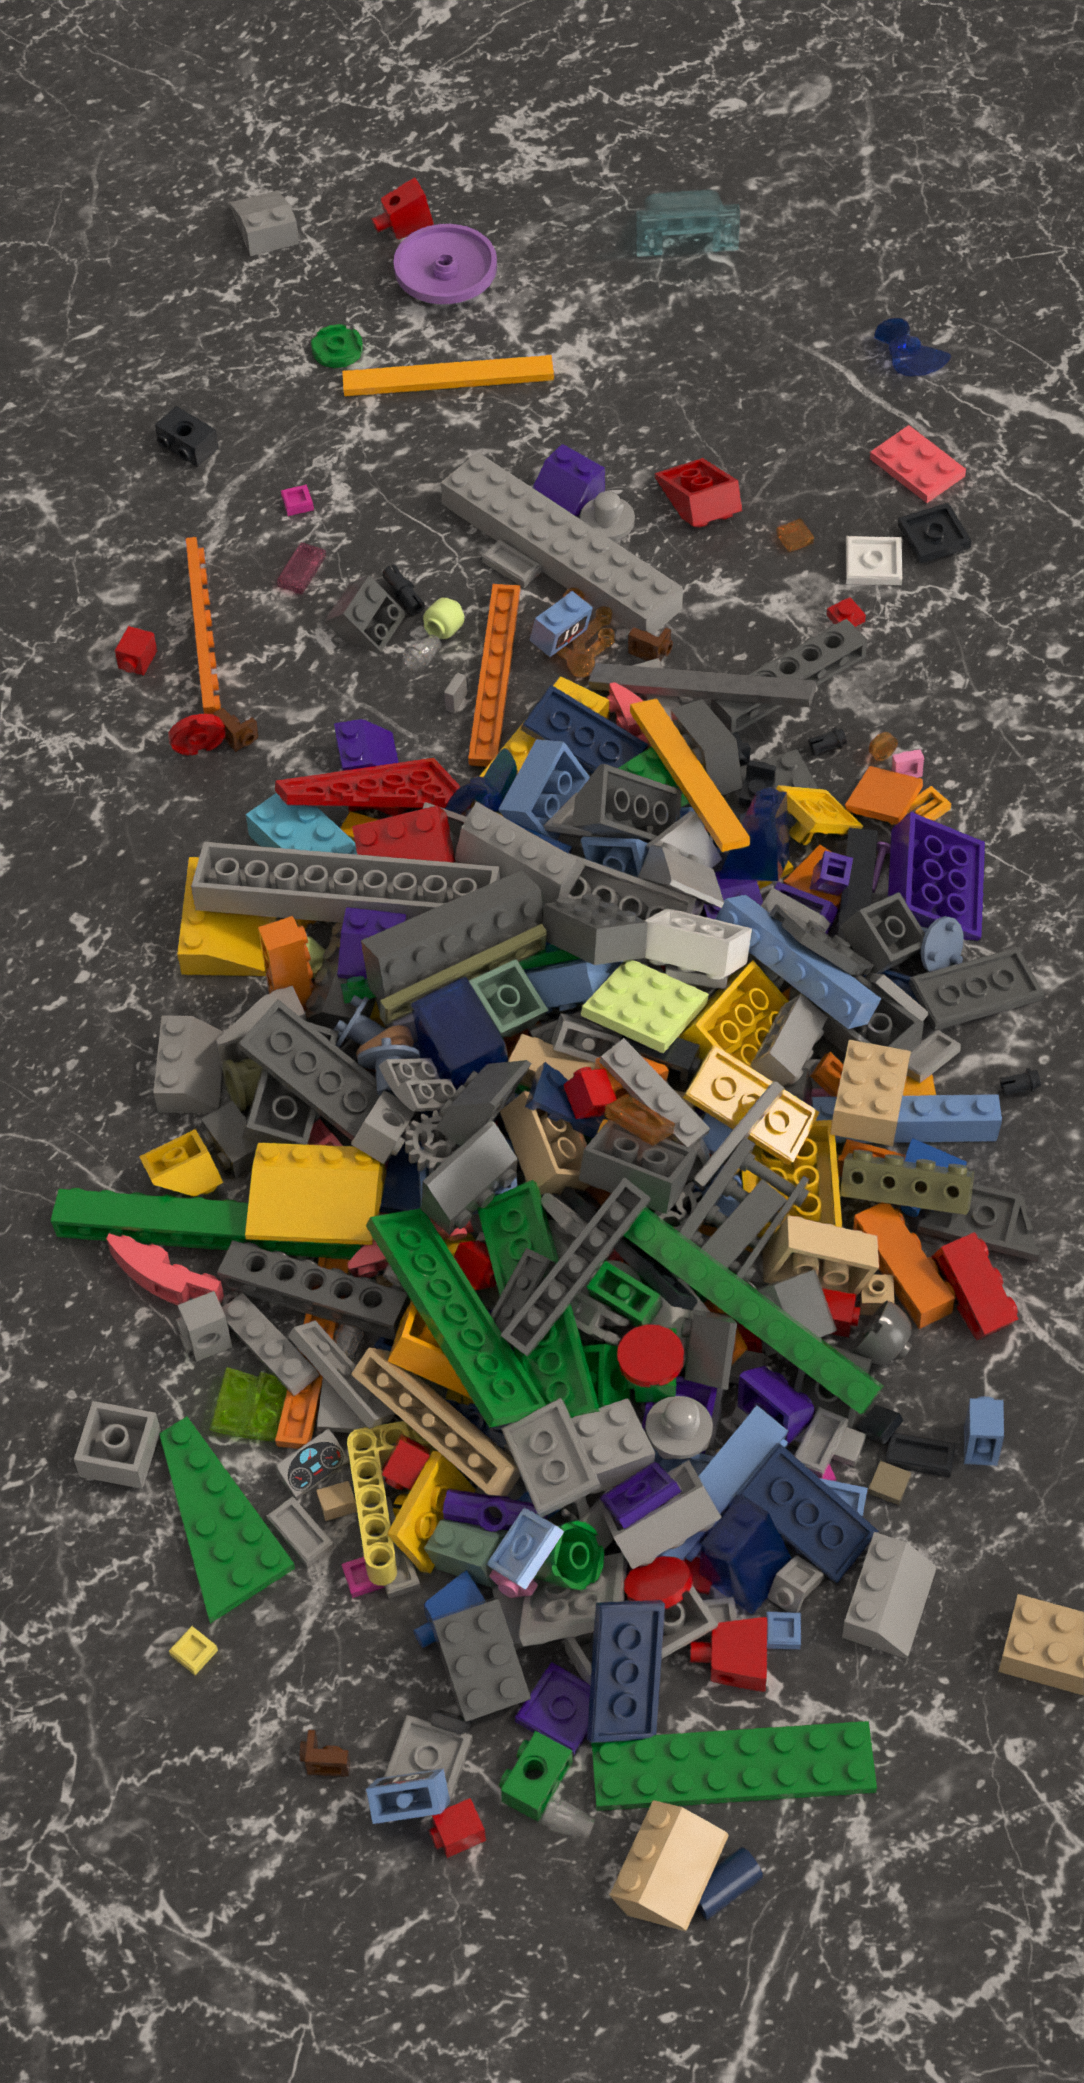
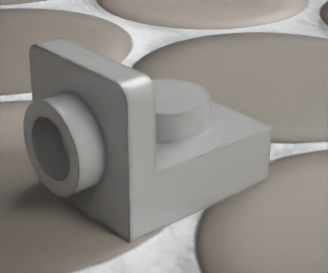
M796 1555L776 1574L768 1594V1599L787 1612L798 1613L803 1600L821 1583L824 1573Z

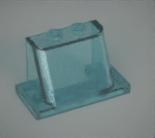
M714 190L664 192L649 195L645 199L644 210L636 211L637 257L662 255L664 235L713 232V252L739 250V204L723 205L720 195Z

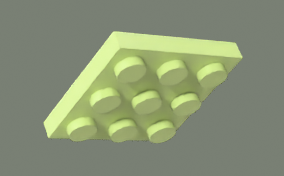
M626 960L582 1006L581 1016L664 1053L708 1002L709 994L645 966L638 961Z

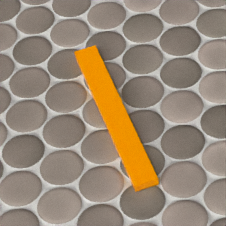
M552 355L347 370L342 371L344 396L553 381L554 371Z
M652 699L630 704V714L721 852L749 846L750 836L659 701Z

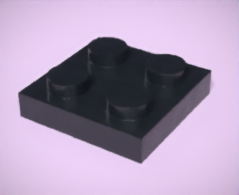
M949 503L898 518V527L920 563L971 548L972 540Z

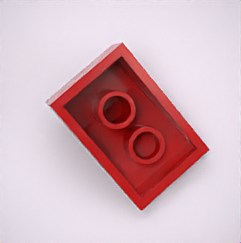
M703 458L654 473L655 479L680 517L693 527L706 526L710 521L716 519H728L734 513L742 511L738 480Z

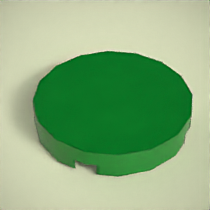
M337 324L324 327L311 340L312 356L325 367H347L354 364L363 353L362 336L354 328L352 330L348 329L346 325Z

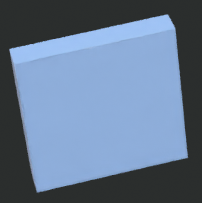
M524 1508L487 1562V1565L526 1590L564 1531Z

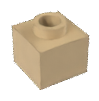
M873 1275L860 1292V1315H873L886 1300L894 1303L893 1275Z

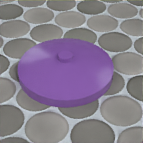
M438 224L419 229L400 243L394 255V273L400 287L412 297L434 304H454L476 297L490 286L497 271L496 251L489 239L472 228L457 224Z

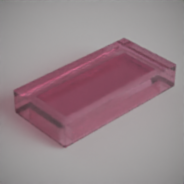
M301 542L277 579L278 587L303 595L326 558V550Z

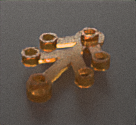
M575 587L567 589L563 594V597L573 591L585 601L583 592ZM599 607L595 612V618L588 624L587 630L570 642L573 644L574 651L564 646L556 652L557 655L567 660L568 669L576 677L588 676L595 667L594 658L615 642V632L611 628H602L604 625L612 622V610L609 607ZM598 632V640L585 651V643Z

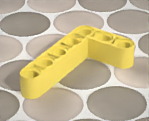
M405 1421L383 1424L371 1429L368 1427L359 1428L351 1432L347 1438L367 1576L373 1584L379 1586L390 1584L397 1576L393 1540L387 1535L391 1526L383 1476L381 1475V1468H383L394 1447L391 1444L396 1443L402 1433L430 1448V1455L433 1450L438 1451L428 1441L423 1440L424 1438ZM362 1448H368V1449L365 1450V1451H358L359 1449H362ZM366 1476H372L370 1479H362ZM371 1503L378 1504L376 1507L373 1508L366 1507L368 1504ZM374 1533H382L380 1536L377 1537L371 1536ZM379 1562H386V1564L383 1566L375 1565Z

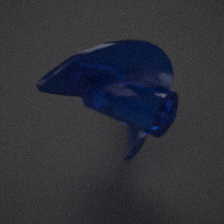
M903 318L887 319L880 323L875 330L874 337L889 344V352L893 356V368L904 376H923L934 373L944 367L951 359L950 353L922 346L917 337L910 336L909 323Z
M503 748L498 753L484 777H472L468 784L460 787L448 800L445 809L462 814L475 800L490 810L501 813L498 809L518 774L516 762L509 750Z

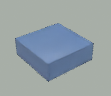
M766 1612L767 1648L800 1649L801 1613Z

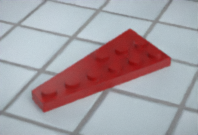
M435 758L276 780L275 792L286 805L423 808L426 802L440 808L471 809L472 798Z

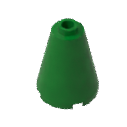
M570 1521L557 1526L564 1533L534 1578L570 1590H584L590 1583H595L600 1577L604 1566L603 1545L598 1546L595 1535H598L596 1529L587 1522Z

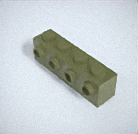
M854 1150L853 1154L849 1153L844 1159L840 1196L967 1215L970 1210L975 1171H968L965 1165L948 1164L947 1168L935 1166V1161L927 1159H917L916 1163L906 1162L904 1157L891 1154L885 1155V1158L872 1157L873 1153L865 1150Z

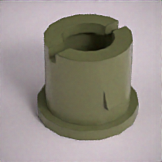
M251 1058L238 1062H233L231 1059L224 1060L222 1064L223 1075L230 1101H233L241 1113H244L247 1107L252 1104L262 1067Z

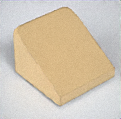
M349 1481L316 1490L325 1521L357 1512L356 1501Z

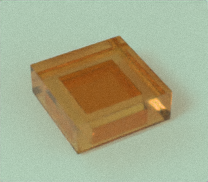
M801 518L777 527L776 534L789 552L814 543L813 534Z

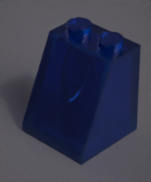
M766 788L757 791L741 824L750 836V845L729 851L720 872V879L779 881L790 857L787 792Z
M466 977L411 1003L419 1045L428 1057L432 1059V1062L445 1079H451L456 1091L461 1085L464 1086L473 1071L480 1073L487 1064L508 1062L506 1044Z
M740 1494L701 1543L699 1574L710 1581L711 1586L725 1596L734 1597V1601L754 1615L768 1597L776 1574L792 1559L769 1512Z

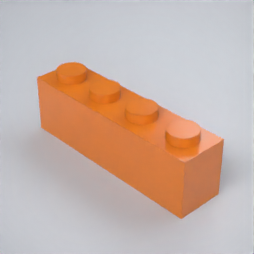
M293 916L258 927L269 994L276 989L293 986L303 1010L306 1011V1002L312 994L314 985L311 980L313 973L308 962L311 961V957L306 946L308 938L304 927H298Z
M881 1202L856 1214L853 1230L877 1236L878 1269L882 1275H893L894 1293L918 1329L951 1314L956 1298L955 1292L950 1283L944 1282L938 1274L939 1271L935 1261L931 1257L927 1258L922 1251L918 1236L914 1232H909L900 1210L894 1209L890 1203Z

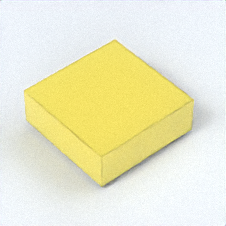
M191 1626L169 1650L171 1657L196 1675L214 1656L218 1648Z

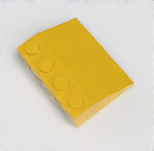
M189 857L177 953L181 975L266 976L258 927L275 922L277 917L195 910L191 885L199 857Z
M752 960L729 976L726 988H719L712 995L704 1008L678 1038L700 1045L699 1058L703 1060L710 1048L716 1045L752 1068L750 1065L781 1007L789 1001Z
M818 1120L814 1122L794 1162L790 1165L758 1145H754L752 1154L756 1156L755 1160L793 1185L797 1186L803 1176L809 1179L805 1188L810 1191L800 1207L793 1205L787 1216L802 1217L806 1220L832 1224L842 1228L835 1135L830 1134L832 1120ZM742 1170L743 1189L750 1193L762 1179L748 1170L746 1172ZM774 1188L779 1194H781L785 1199L788 1200V1196ZM768 1222L757 1235L759 1238L763 1237L771 1223Z
M258 1143L252 1166L245 1232L246 1239L373 1245L374 1239L366 1224L370 1217L379 1215L387 1174L385 1163L383 1164L360 1149L350 1146Z

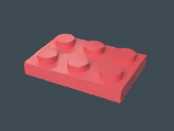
M910 425L870 452V460L926 503L964 478L966 474V468Z

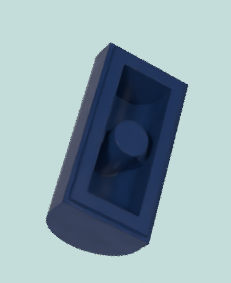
M740 1847L715 1866L697 1906V1909L706 1921L763 1879L760 1866L747 1849Z

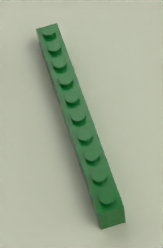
M81 1188L59 1189L50 1220L56 1236L61 1238L107 1241L110 1233L119 1237L121 1235L129 1236L141 1244L228 1250L232 1241L243 1244L251 1242L260 1249L270 1252L280 1251L286 1255L351 1260L364 1246L361 1244L246 1239L245 1232L249 1203L237 1202L232 1199L217 1201L207 1200L202 1197L190 1199L177 1198L172 1195L150 1196L139 1192L123 1194L110 1190L97 1192L85 1191Z
M645 1207L624 1234L626 1238L858 1413H865L884 1387L647 1207Z

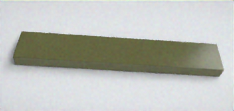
M540 924L380 1000V1018L385 1025L392 1023L467 987L466 983L471 979L514 959H517L519 962L545 950L546 929Z

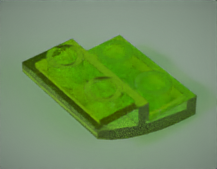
M227 1367L223 1374L209 1430L241 1438L275 1441L287 1388L274 1375L260 1372L258 1376Z

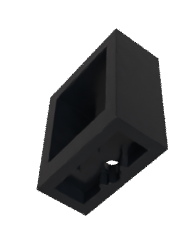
M622 1035L620 1041L625 1038L642 1057L666 1065L669 1070L667 1084L673 1090L686 1093L703 1062V1059L699 1058L700 1045L677 1037L664 1053H661Z

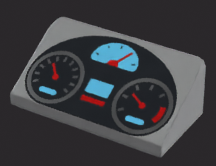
M327 1429L276 1465V1472L279 1479L292 1495L298 1499L344 1467L350 1460L332 1432Z

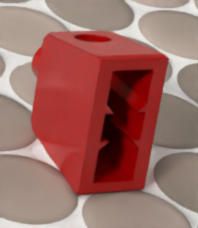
M416 178L409 180L382 197L380 201L384 213L371 219L377 233L390 228L397 239L405 238L419 229L434 225L426 195Z
M767 1617L719 1622L718 1627L711 1632V1642H691L690 1662L711 1663V1681L714 1683L765 1692L767 1681Z

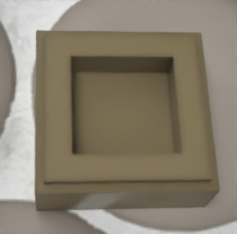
M880 1461L868 1488V1494L899 1505L911 1478V1472Z

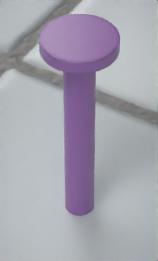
M877 842L876 851H878L874 867L872 893L876 891L885 854L890 853L891 845L886 842Z

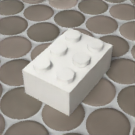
M669 908L644 920L648 922L645 958L649 959V962L652 964H671L677 966V969L680 971H699L706 973L708 978L718 980L724 979L747 964L752 928Z

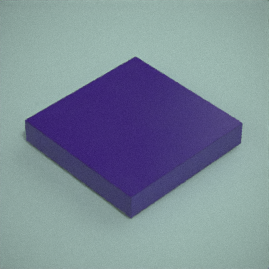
M653 1462L602 1495L599 1499L616 1521L626 1529L682 1491L672 1477L657 1462Z
M551 1662L531 1692V1699L525 1701L515 1716V1722L533 1733L537 1731L572 1750V1756H575L587 1737L590 1685Z

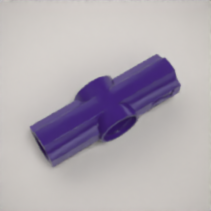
M448 1489L443 1506L444 1519L480 1525L490 1532H496L501 1529L509 1530L524 1508L537 1514L533 1503L513 1500L508 1496L484 1495L456 1489ZM489 1507H497L502 1513V1518L492 1516ZM546 1515V1516H544V1517H542V1518H544L545 1520H547V1519H548V1515Z

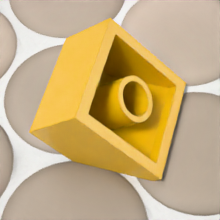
M196 1129L139 1156L155 1186L195 1197L199 1194H208L223 1183L209 1151Z

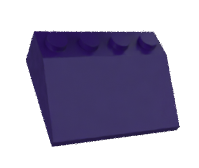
M909 812L891 829L888 897L899 892L921 927L929 928L936 919L946 916L958 921L963 931L964 940L979 941L982 938L985 842Z

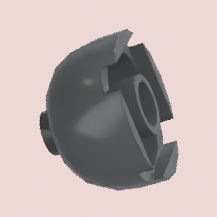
M886 1300L869 1318L870 1323L865 1330L861 1329L850 1348V1351L872 1359V1365H885L895 1358L902 1360L912 1347V1344L908 1342L912 1330L907 1314L895 1303Z

